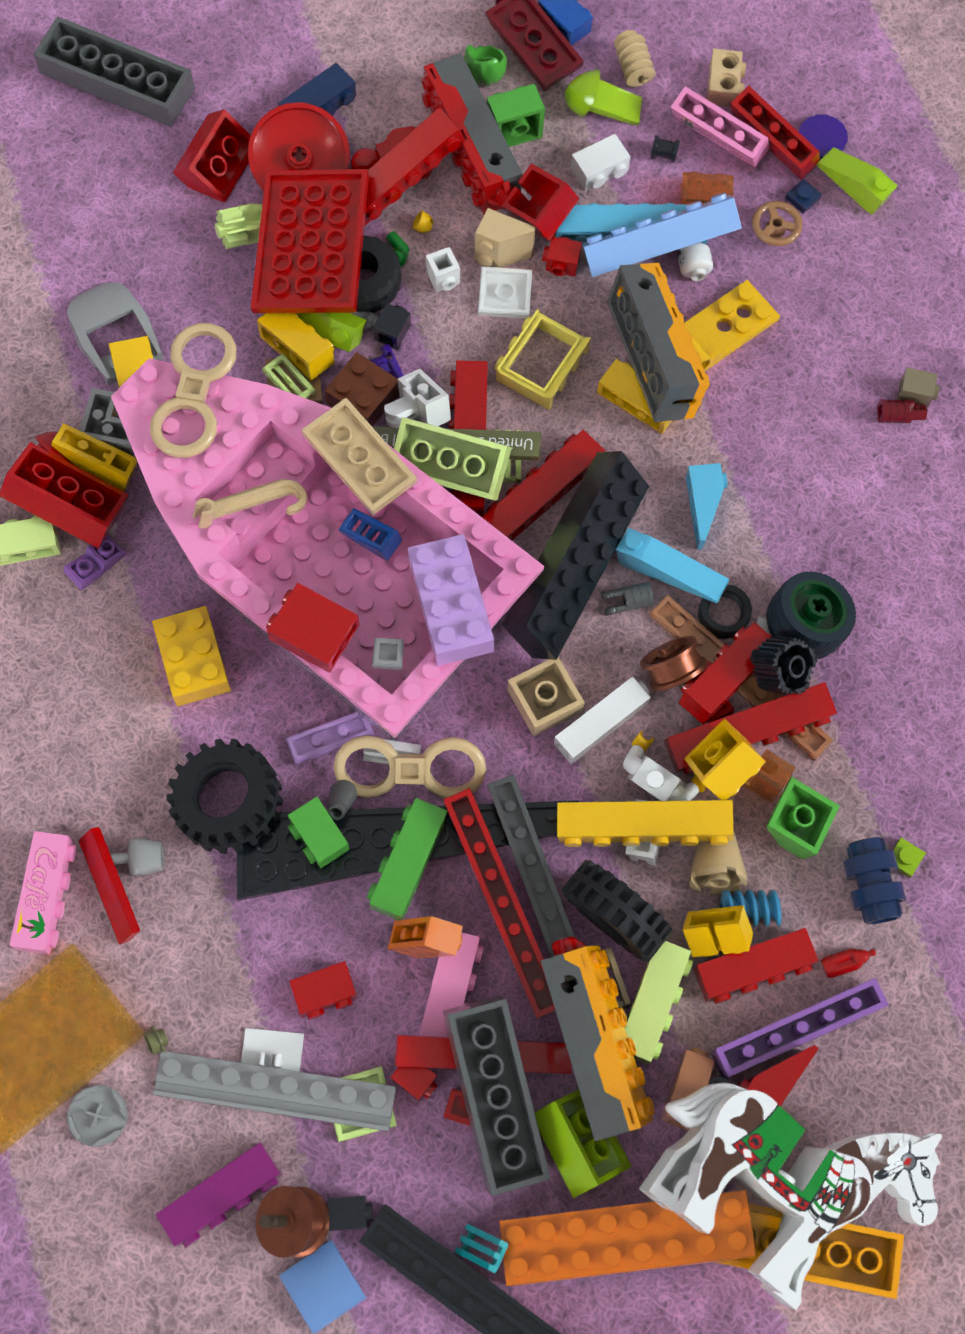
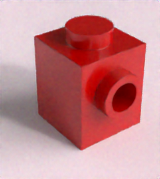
M552 236L550 246L545 245L542 261H546L545 271H549L555 276L569 275L575 277L582 242L573 241L567 237L558 238Z

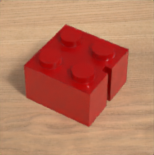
M531 163L518 181L531 197L530 201L514 186L501 206L512 218L536 227L535 233L549 241L580 198L566 182Z

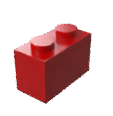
M345 961L289 980L299 1014L302 1018L307 1016L308 1020L325 1015L324 1010L334 1006L336 1010L347 1008L353 1005V999L358 998Z

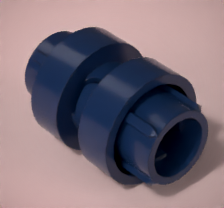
M881 837L867 838L850 843L847 848L849 859L843 861L847 880H856L858 889L850 893L854 910L862 911L863 920L868 925L890 922L901 918L903 912L900 903L906 901L902 882H893L891 873L899 869L895 851L887 850L886 842Z

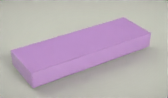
M362 710L285 739L294 763L298 765L338 750L344 743L354 737L374 736V732L367 715Z

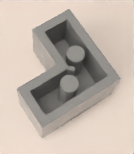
M92 388L79 431L135 457L111 398L115 392Z

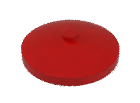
M295 102L278 106L270 110L259 120L250 136L248 160L253 178L264 192L266 171L349 169L350 149L343 128L331 114L315 105Z

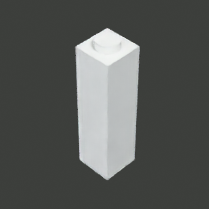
M631 677L555 736L554 745L572 765L648 705L651 698L648 688L643 682H637L634 677Z

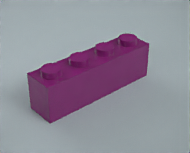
M258 1143L155 1215L174 1247H179L183 1244L187 1248L201 1238L199 1232L207 1226L213 1230L227 1220L225 1214L230 1210L236 1208L238 1212L253 1202L251 1198L253 1194L259 1190H262L264 1194L278 1185L277 1178L282 1174L262 1143Z

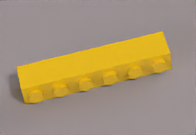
M733 800L557 803V837L559 842L564 843V846L580 847L582 843H593L597 847H607L611 845V842H622L623 846L631 847L639 846L640 842H651L653 846H667L669 842L680 841L681 845L684 846L698 845V841H710L711 845L717 846L727 845L728 841H734Z

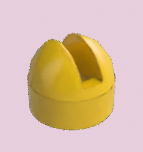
M422 210L419 211L413 221L412 229L420 233L431 231L434 223L433 218L428 213Z

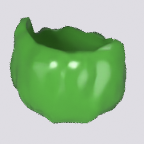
M468 44L465 49L464 60L476 84L490 86L501 80L506 72L507 57L504 52L490 45H480L477 48H473L471 44Z

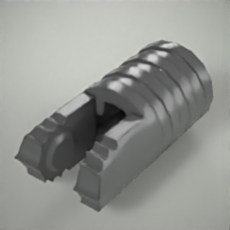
M649 582L601 592L602 599H610L622 595L624 605H614L604 609L606 616L654 605L653 592Z

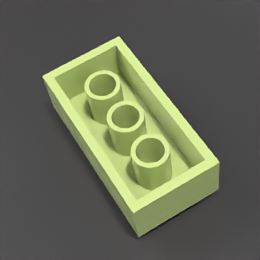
M402 417L394 449L441 486L491 500H498L512 447Z

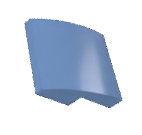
M332 1240L279 1275L313 1334H316L366 1299L360 1285Z

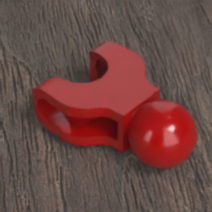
M408 126L393 129L387 135L384 142L375 145V150L371 148L357 150L351 159V169H370L416 127ZM432 169L426 172L421 177V180L428 178L432 173Z

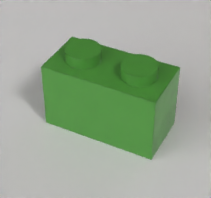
M315 797L288 815L291 824L287 827L295 840L301 838L306 848L303 849V852L311 864L316 862L321 869L350 850L347 841L318 797Z

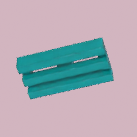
M467 1223L465 1230L469 1231L467 1237L461 1236L459 1241L463 1242L461 1248L456 1246L454 1253L496 1273L509 1243ZM476 1235L498 1245L497 1252L475 1242ZM473 1247L493 1257L492 1264L469 1253L470 1248Z

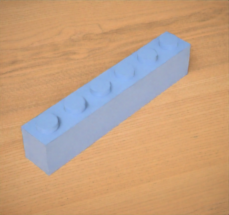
M721 193L712 196L711 201L701 204V201L686 205V210L677 213L676 209L661 213V218L651 221V218H645L637 221V226L628 229L626 226H620L612 229V234L604 237L601 234L586 238L587 242L583 243L582 246L592 277L617 270L620 265L635 264L742 229L734 197Z

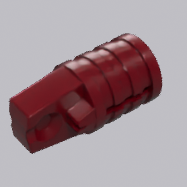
M880 399L877 405L879 423H911L912 420H926L928 410L924 404H917L914 400Z

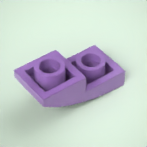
M108 534L99 549L90 544L87 546L85 554L65 565L64 573L80 590H83L122 559L126 552Z

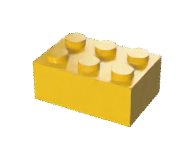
M206 606L152 621L172 697L177 707L231 691L212 621Z

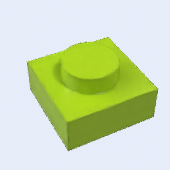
M902 837L893 848L899 867L898 871L909 878L912 877L926 853Z

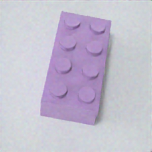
M462 534L408 547L409 563L437 666L494 652V638L465 535Z

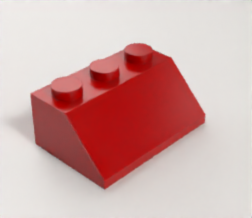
M225 109L210 113L204 119L172 173L188 188L224 203L249 163L248 145L251 135Z

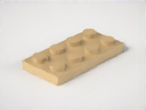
M347 398L302 429V435L372 515L376 514L417 483V477Z

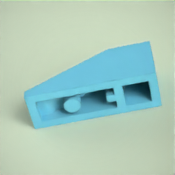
M721 463L689 466L686 473L697 550L703 549L723 490L727 488V474L722 472Z

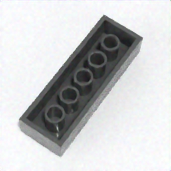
M59 16L56 17L33 53L41 74L171 127L195 89L190 69Z
M499 995L442 1011L486 1190L491 1196H495L551 1179L506 998Z

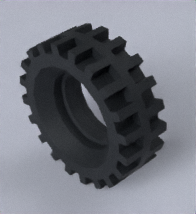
M216 739L214 747L209 748L206 743L199 745L201 752L195 756L191 752L187 753L185 756L189 761L184 766L177 764L175 767L179 774L177 779H169L168 785L173 789V793L166 794V800L172 806L168 810L170 816L176 821L177 827L195 845H201L208 852H211L214 848L220 854H227V849L231 847L236 852L243 851L242 844L247 841L254 846L258 843L256 836L261 831L266 835L271 831L267 826L270 819L277 821L279 817L275 809L276 806H282L283 799L279 795L282 785L276 777L278 776L263 754L260 751L257 752L247 742L243 746L237 739H231L230 744H225L222 739ZM226 771H234L243 775L248 784V792L244 802L236 811L224 817H211L202 812L199 805V795L203 786L211 777Z
M585 860L561 889L562 894L568 898L567 900L581 914L588 918L587 920L612 938L615 943L624 947L626 951L633 953L637 958L645 962H649L673 932V929L670 928L671 925L664 920L660 913L653 909L654 907L650 903L642 899L640 894L636 891L634 892L622 880L617 879L613 873L604 870L599 864L595 865L591 860Z

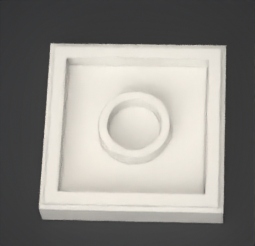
M481 266L478 315L526 319L530 314L532 270Z

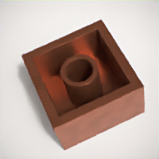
M358 352L353 355L325 389L327 405L334 407L347 398L371 426H374L384 414L385 405L393 402L399 395L398 379Z

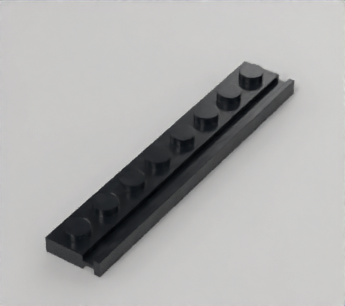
M384 1204L359 1241L482 1334H561L386 1204Z

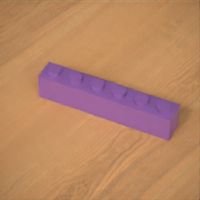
M873 978L716 1048L710 1053L715 1060L721 1077L727 1079L879 1011L889 1004L876 978Z

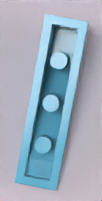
M630 528L626 530L616 548L620 565L714 603H718L729 582L727 577L661 541Z

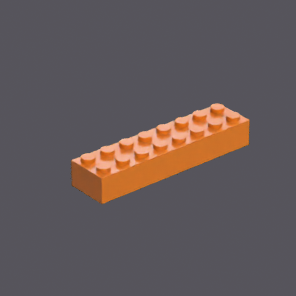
M746 1190L720 1194L715 1210L714 1227L709 1234L697 1231L674 1211L663 1209L656 1202L499 1221L501 1240L509 1243L503 1256L506 1286L528 1285L757 1257L749 1199Z

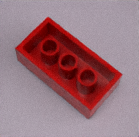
M31 442L7 472L0 490L1 498L98 549L119 518L129 494Z

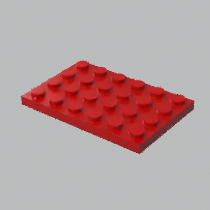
M367 169L266 171L250 307L253 313H356L369 182Z

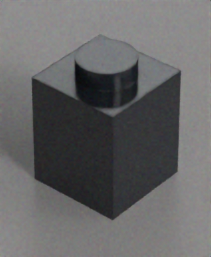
M387 303L373 328L374 340L384 345L389 344L390 347L398 350L411 326V313L401 306H393Z
M366 1196L328 1199L329 1231L368 1228L367 1221H373L372 1202H366Z

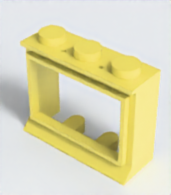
M537 309L532 317L528 316L521 329L523 331L519 337H513L508 346V353L505 357L500 356L494 369L496 370V381L550 410L553 397L557 391L562 392L569 373L577 370L581 355L583 353L587 355L589 352L591 337H583L539 313ZM537 327L572 346L545 388L509 369Z

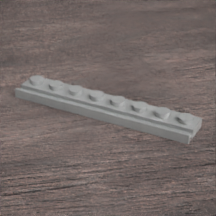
M161 1051L155 1079V1089L152 1095L389 1132L396 1087L166 1051L163 1053Z

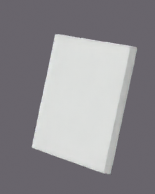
M245 1028L241 1063L300 1072L304 1034Z

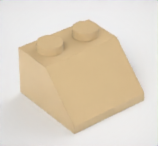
M488 208L475 232L474 260H477L484 267L502 268L531 258L534 250L536 227Z

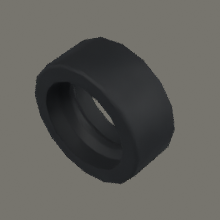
M727 584L721 597L730 598L739 605L741 615L737 623L724 626L713 621L709 614V606L712 601L702 598L698 610L699 622L717 638L721 639L733 638L743 626L746 628L752 613L751 602L746 593L736 586Z

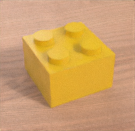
M725 719L684 758L699 780L721 800H727L729 797L734 796L740 787L751 776L757 774L765 763V760L748 740Z

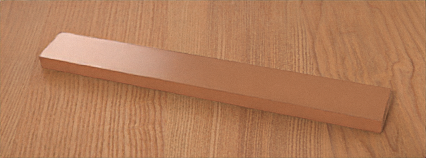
M668 594L649 613V616L675 639L684 636H694L697 640L695 648L699 656L705 657L707 662L710 661L713 664L718 659L715 655L725 644ZM754 674L736 691L752 707L783 697L781 693L760 689L756 682L757 677H754ZM814 723L804 726L805 732L792 737H789L788 732L784 734L814 761L833 742V739L820 727L815 728Z

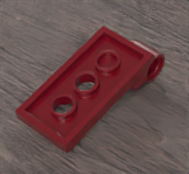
M495 0L496 5L485 12L490 25L544 92L583 66L584 60L535 0ZM536 35L541 41L532 43L529 41L528 36ZM547 53L552 54L556 60L548 62L543 58V55Z

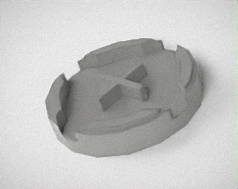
M102 1085L90 1086L74 1096L67 1112L69 1131L74 1138L87 1146L95 1147L110 1144L121 1136L128 1119L126 1101L120 1093L108 1086Z

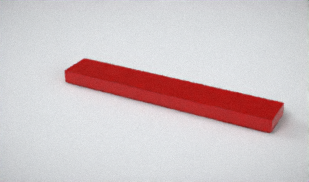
M396 1034L395 1066L456 1069L449 1037ZM517 1040L524 1072L572 1074V1064L565 1043Z

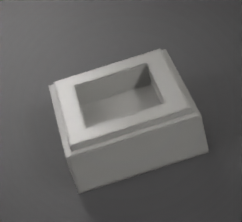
M375 637L372 667L374 669L402 670L404 639Z

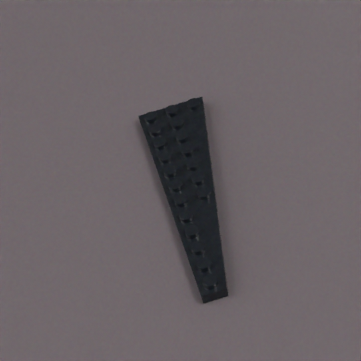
M579 800L525 802L538 839L557 835V803L579 802ZM477 804L495 847L508 846L509 843L494 804ZM437 806L447 810L446 806ZM406 807L350 809L342 819H332L347 841L350 850L321 869L316 862L311 864L305 856L303 849L306 846L302 839L295 840L287 826L291 822L288 815L292 812H277L279 814L278 820L270 819L267 824L271 831L267 835L261 831L256 836L257 844L253 846L247 841L242 844L243 851L237 852V900L242 901L377 873L385 856L390 857L394 847L390 846L395 831H401L405 821L402 820V815ZM449 812L428 862L466 854Z

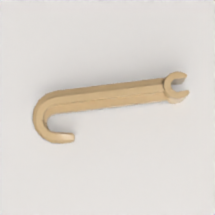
M276 480L214 501L208 498H201L195 504L192 518L201 516L198 527L208 528L214 519L287 495H293L298 499V502L288 506L286 509V514L292 515L304 508L307 502V494L305 489L293 480Z

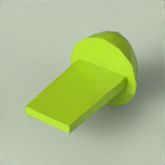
M598 69L578 75L565 90L564 97L567 105L580 117H583L590 111L631 125L639 124L642 97L600 80V71Z

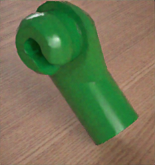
M392 231L387 235L386 241L393 247L401 267L407 262L409 246L395 231Z

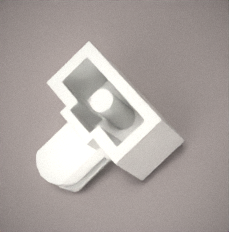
M421 369L398 378L400 399L384 407L386 423L393 428L400 427L402 417L434 426H439L451 420L448 394Z

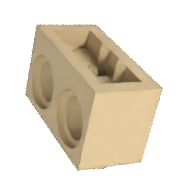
M713 49L709 70L708 101L717 106L731 107L730 103L744 90V83H740L746 71V63L742 62L743 52Z

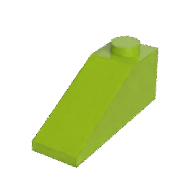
M834 147L816 165L871 215L881 207L898 186L879 168Z
M296 313L299 319L305 324H310L323 339L327 338L333 346L350 352L360 344L367 321L351 313Z

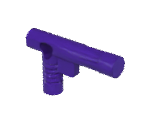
M389 344L383 345L380 348L383 355L370 360L397 379L404 376ZM387 356H391L392 359H389V360H388V359H385V358H386Z

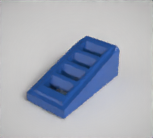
M355 508L352 509L338 529L340 533L386 561L390 559L402 541L396 529ZM361 520L362 522L356 531H352L356 523ZM370 526L369 530L363 537L362 534L365 532L367 527ZM378 532H380V534L378 535V537H377V538L375 539V541L373 542L372 540H373V538L375 537V535H376Z

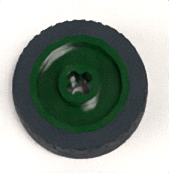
M806 571L792 576L774 594L767 608L766 623L772 637H790L804 641L808 648L815 650L816 660L834 652L847 639L856 622V608L850 594L836 579L826 574Z

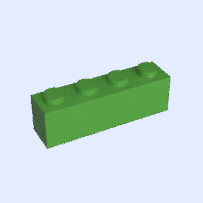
M415 798L413 805L407 804L402 815V820L405 821L401 831H395L390 846L394 847L390 857L385 856L379 867L378 872L382 873L378 884L373 882L368 892L367 899L370 900V909L396 920L404 919L448 818L447 810Z

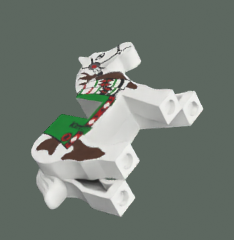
M716 1083L704 1086L682 1099L666 1104L665 1109L667 1113L683 1126L690 1128V1130L678 1142L665 1150L639 1188V1190L663 1209L674 1211L697 1231L709 1234L714 1227L715 1210L719 1196L725 1185L733 1177L762 1202L781 1212L783 1216L776 1238L747 1271L761 1281L760 1287L781 1304L797 1310L801 1304L802 1284L813 1264L819 1242L831 1232L861 1216L883 1189L891 1197L897 1199L898 1213L905 1222L925 1226L935 1220L938 1206L933 1191L932 1179L936 1172V1166L940 1164L935 1148L940 1142L942 1135L927 1133L917 1137L903 1133H869L844 1138L824 1149L805 1146L790 1171L786 1173L780 1170L805 1129L765 1093L746 1090L734 1084ZM686 1183V1187L678 1201L679 1193L684 1184Z

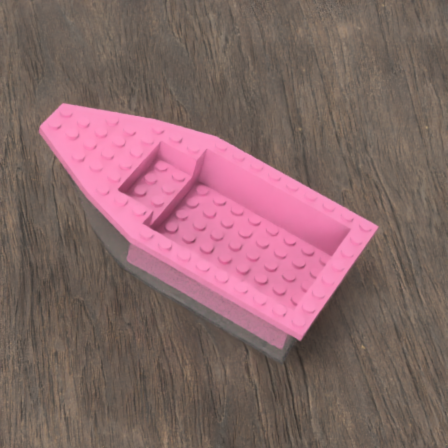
M149 358L111 398L154 503L197 575L214 589L247 623L268 640L267 622L273 613L278 614L283 606L282 599L289 589L293 590L297 582L357 614L360 626L330 673L276 643H272L388 739L396 741L470 660L468 658L437 666L409 563L408 547L462 534L465 535L492 632L507 616L517 599L544 570V566L391 446L389 447L417 477V483L376 514L372 515L302 435L303 428L331 408L267 384L226 375L221 379L211 382L205 403L213 410L217 420V434L212 444L201 454L190 458H174L164 454L152 440L150 422L159 406L165 401L176 397L181 375L175 370L172 363ZM180 409L172 412L166 417L162 425L163 437L175 445L192 444L202 436L205 430L204 418L198 412L191 409ZM276 480H293L299 483L307 494V502L304 508L292 515L286 514V509L288 506L298 502V499L293 495H287L214 519L208 528L198 527L201 516L192 518L195 504L201 498H208L214 501ZM353 508L396 529L400 534L402 541L388 561L378 557L338 531ZM361 520L356 523L352 531H356L362 522ZM368 526L365 532L362 534L363 537L369 530L370 526ZM378 532V533L375 535V537H374L373 540H372L373 542H374L375 539L378 537V535L380 534V532ZM375 637L404 639L402 670L374 669L372 667Z

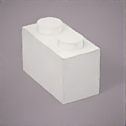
M616 134L572 154L570 169L585 191L592 187L597 189L607 180L613 177L620 178L625 175L629 169L631 156Z

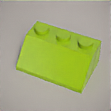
M580 1090L555 1100L534 1112L538 1130L573 1198L632 1167L616 1135L598 1141L594 1140Z

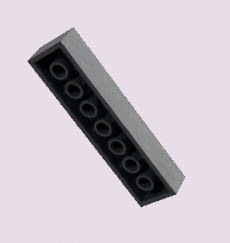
M622 451L597 452L537 560L544 566V570L512 605L502 623V626L532 658L557 660L649 488L647 482Z

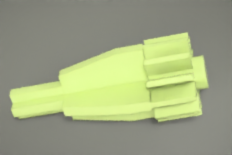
M249 203L217 211L216 219L218 223H215L217 237L219 239L222 238V244L225 245L226 249L258 243L262 204Z

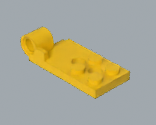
M746 280L687 320L684 324L692 336L693 346L696 353L700 355L701 365L705 372L777 322L780 315L756 288ZM746 309L749 311L750 316L748 318H741L736 311ZM725 322L731 329L727 332H722L717 328V324Z

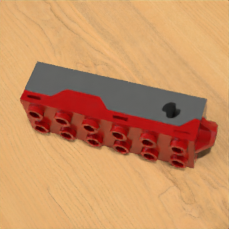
M459 53L424 66V77L421 78L424 93H422L424 106L431 109V114L440 107L465 138L458 149L451 153L454 166L456 168L460 167L462 171L461 177L466 188L470 187L472 191L471 197L476 208L480 207L483 215L488 208L494 211L504 210L501 204L514 186L521 191L522 187L518 181L523 173L462 54Z

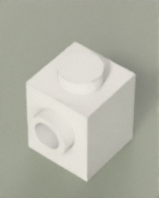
M450 247L426 255V273L436 293L442 290H451L460 284V266Z

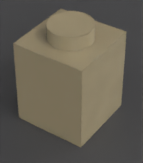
M907 367L900 380L897 400H914L915 403L924 404L928 408L931 401H936L939 394L940 385L936 384L938 374Z

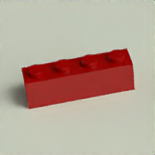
M749 85L730 103L732 116L768 137L770 146L768 150L800 180L816 167L820 161V151Z
M755 622L748 629L743 626L732 638L735 642L731 646L726 643L715 655L718 659L713 664L708 661L706 668L699 673L701 676L696 681L690 679L680 691L683 695L678 703L704 725L755 673L753 671L755 666L750 661L751 653L754 649H759L758 646H762V642H766V639H770L772 636Z
M806 928L750 946L747 952L739 954L730 953L696 965L693 970L705 1002L713 1000L714 1004H719L730 1000V993L740 990L742 995L758 990L757 984L768 981L770 986L786 980L784 975L795 972L796 976L813 971L811 966L819 960Z

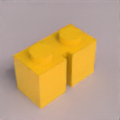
M744 905L690 911L687 913L682 929L692 957H711L718 955L719 951H722L723 954L749 951L753 936Z

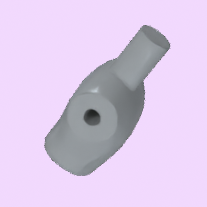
M146 838L130 839L127 853H110L114 865L128 864L129 874L133 877L147 876L164 870L163 841H154Z

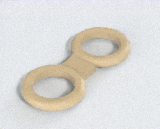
M197 323L188 326L175 337L171 345L170 359L175 370L181 375L176 397L165 401L159 406L150 422L152 440L164 454L174 458H190L199 455L212 444L217 434L216 417L213 410L205 402L210 383L221 379L232 369L236 361L237 350L233 337L223 327L212 323ZM209 335L221 341L225 347V355L222 361L216 367L209 370L190 368L183 361L182 351L192 338ZM191 409L198 412L204 418L205 430L196 442L189 445H175L163 437L162 425L166 417L174 411Z
M375 736L354 737L341 746L335 755L333 765L336 780H347L353 783L357 791V797L362 798L382 796L390 791L395 784L425 785L428 791L444 799L469 788L473 794L484 782L487 770L485 758L478 747L466 739L457 737L439 739L429 745L423 754L397 753L390 743ZM363 748L379 751L388 760L390 767L388 775L383 781L375 785L366 786L356 783L349 777L345 768L346 760L351 753ZM447 750L464 752L474 762V775L462 786H443L435 780L430 769L432 761L438 754Z

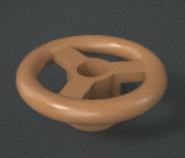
M770 201L759 206L754 212L752 228L755 235L764 243L772 246H785L791 244L799 237L802 231V218L792 205L782 201ZM777 209L788 212L793 217L795 223L785 221L778 215ZM768 210L770 220L762 231L759 223L760 217ZM786 230L792 232L789 236L782 238Z

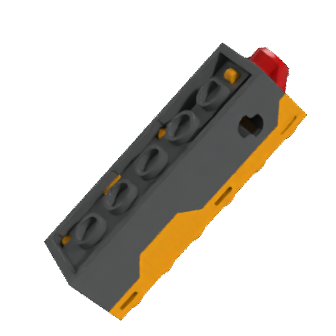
M659 263L620 265L607 303L654 422L693 419L698 408L701 406L710 381L701 365L700 355L696 353L693 346L692 336L686 329L683 315L679 312L675 303V295L670 291L667 276L663 273Z
M574 936L557 940L552 944L554 956L541 960V964L594 1140L598 1141L642 1128L653 1121L652 1115H655V1109L651 1098L645 1095L643 1085L646 1084L645 1076L641 1067H637L634 1055H636L634 1041L631 1037L628 1038L625 1030L627 1025L626 1014L623 1008H619L617 1004V985L614 979L609 978L607 967H609L608 956L604 949L601 950L600 945L588 946Z

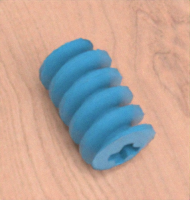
M729 890L722 891L719 908L744 905L747 917L752 919L754 927H757L760 918H763L766 927H769L771 918H774L777 927H780L781 904L775 890H769L767 896L764 890H758L755 896L752 890H746L744 897L740 890H735L733 896H731Z

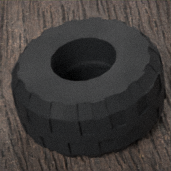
M363 235L360 269H369L375 274L369 279L359 280L356 312L374 313L384 309L387 303L390 304L396 298L401 285V267L397 254L389 244L374 236Z

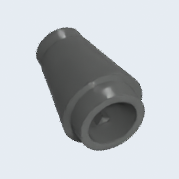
M340 780L330 787L328 814L332 819H342L356 801L357 791L353 783L347 780Z

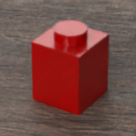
M398 1066L390 1077L394 1083L419 1102L423 1097L428 1100L438 1087V1084L434 1082L437 1079V1075L425 1067Z

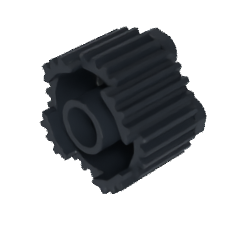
M774 636L770 637V639L767 638L766 642H762V646H758L759 649L752 651L750 661L755 666L753 669L756 672L754 677H757L756 682L760 689L790 695H800L801 692H805V689H809L810 682H808V679L811 680L810 674H813L811 669L816 666L818 660H815L817 656L814 654L815 650L808 648L804 641L797 638Z

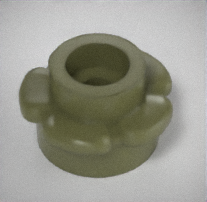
M151 1026V1030L143 1033L147 1047L152 1055L161 1051L164 1053V1046L169 1044L167 1036L162 1028L157 1030L155 1026Z

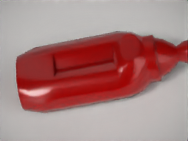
M849 948L826 956L821 960V964L826 977L835 978L858 970L864 963H867L870 956L876 955V951L874 949L867 951Z

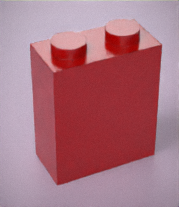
M297 582L293 590L289 589L282 599L283 606L278 614L273 613L267 622L266 628L269 640L330 673L360 626L359 616Z

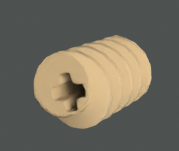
M626 30L620 33L614 40L624 79L629 87H639L646 84L656 75L653 62L650 60L651 56L648 52V47L645 44L646 40L643 35L637 34L634 30Z

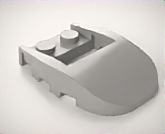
M116 282L101 284L83 292L70 302L67 309L69 324L79 349L87 357L94 369L102 373L108 386L117 382L112 356L109 354L100 359L87 334L131 312H134L148 336L153 359L159 361L164 359L147 314L127 287Z

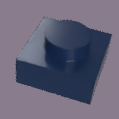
M802 179L786 194L785 199L804 214L821 199L822 194L805 179Z

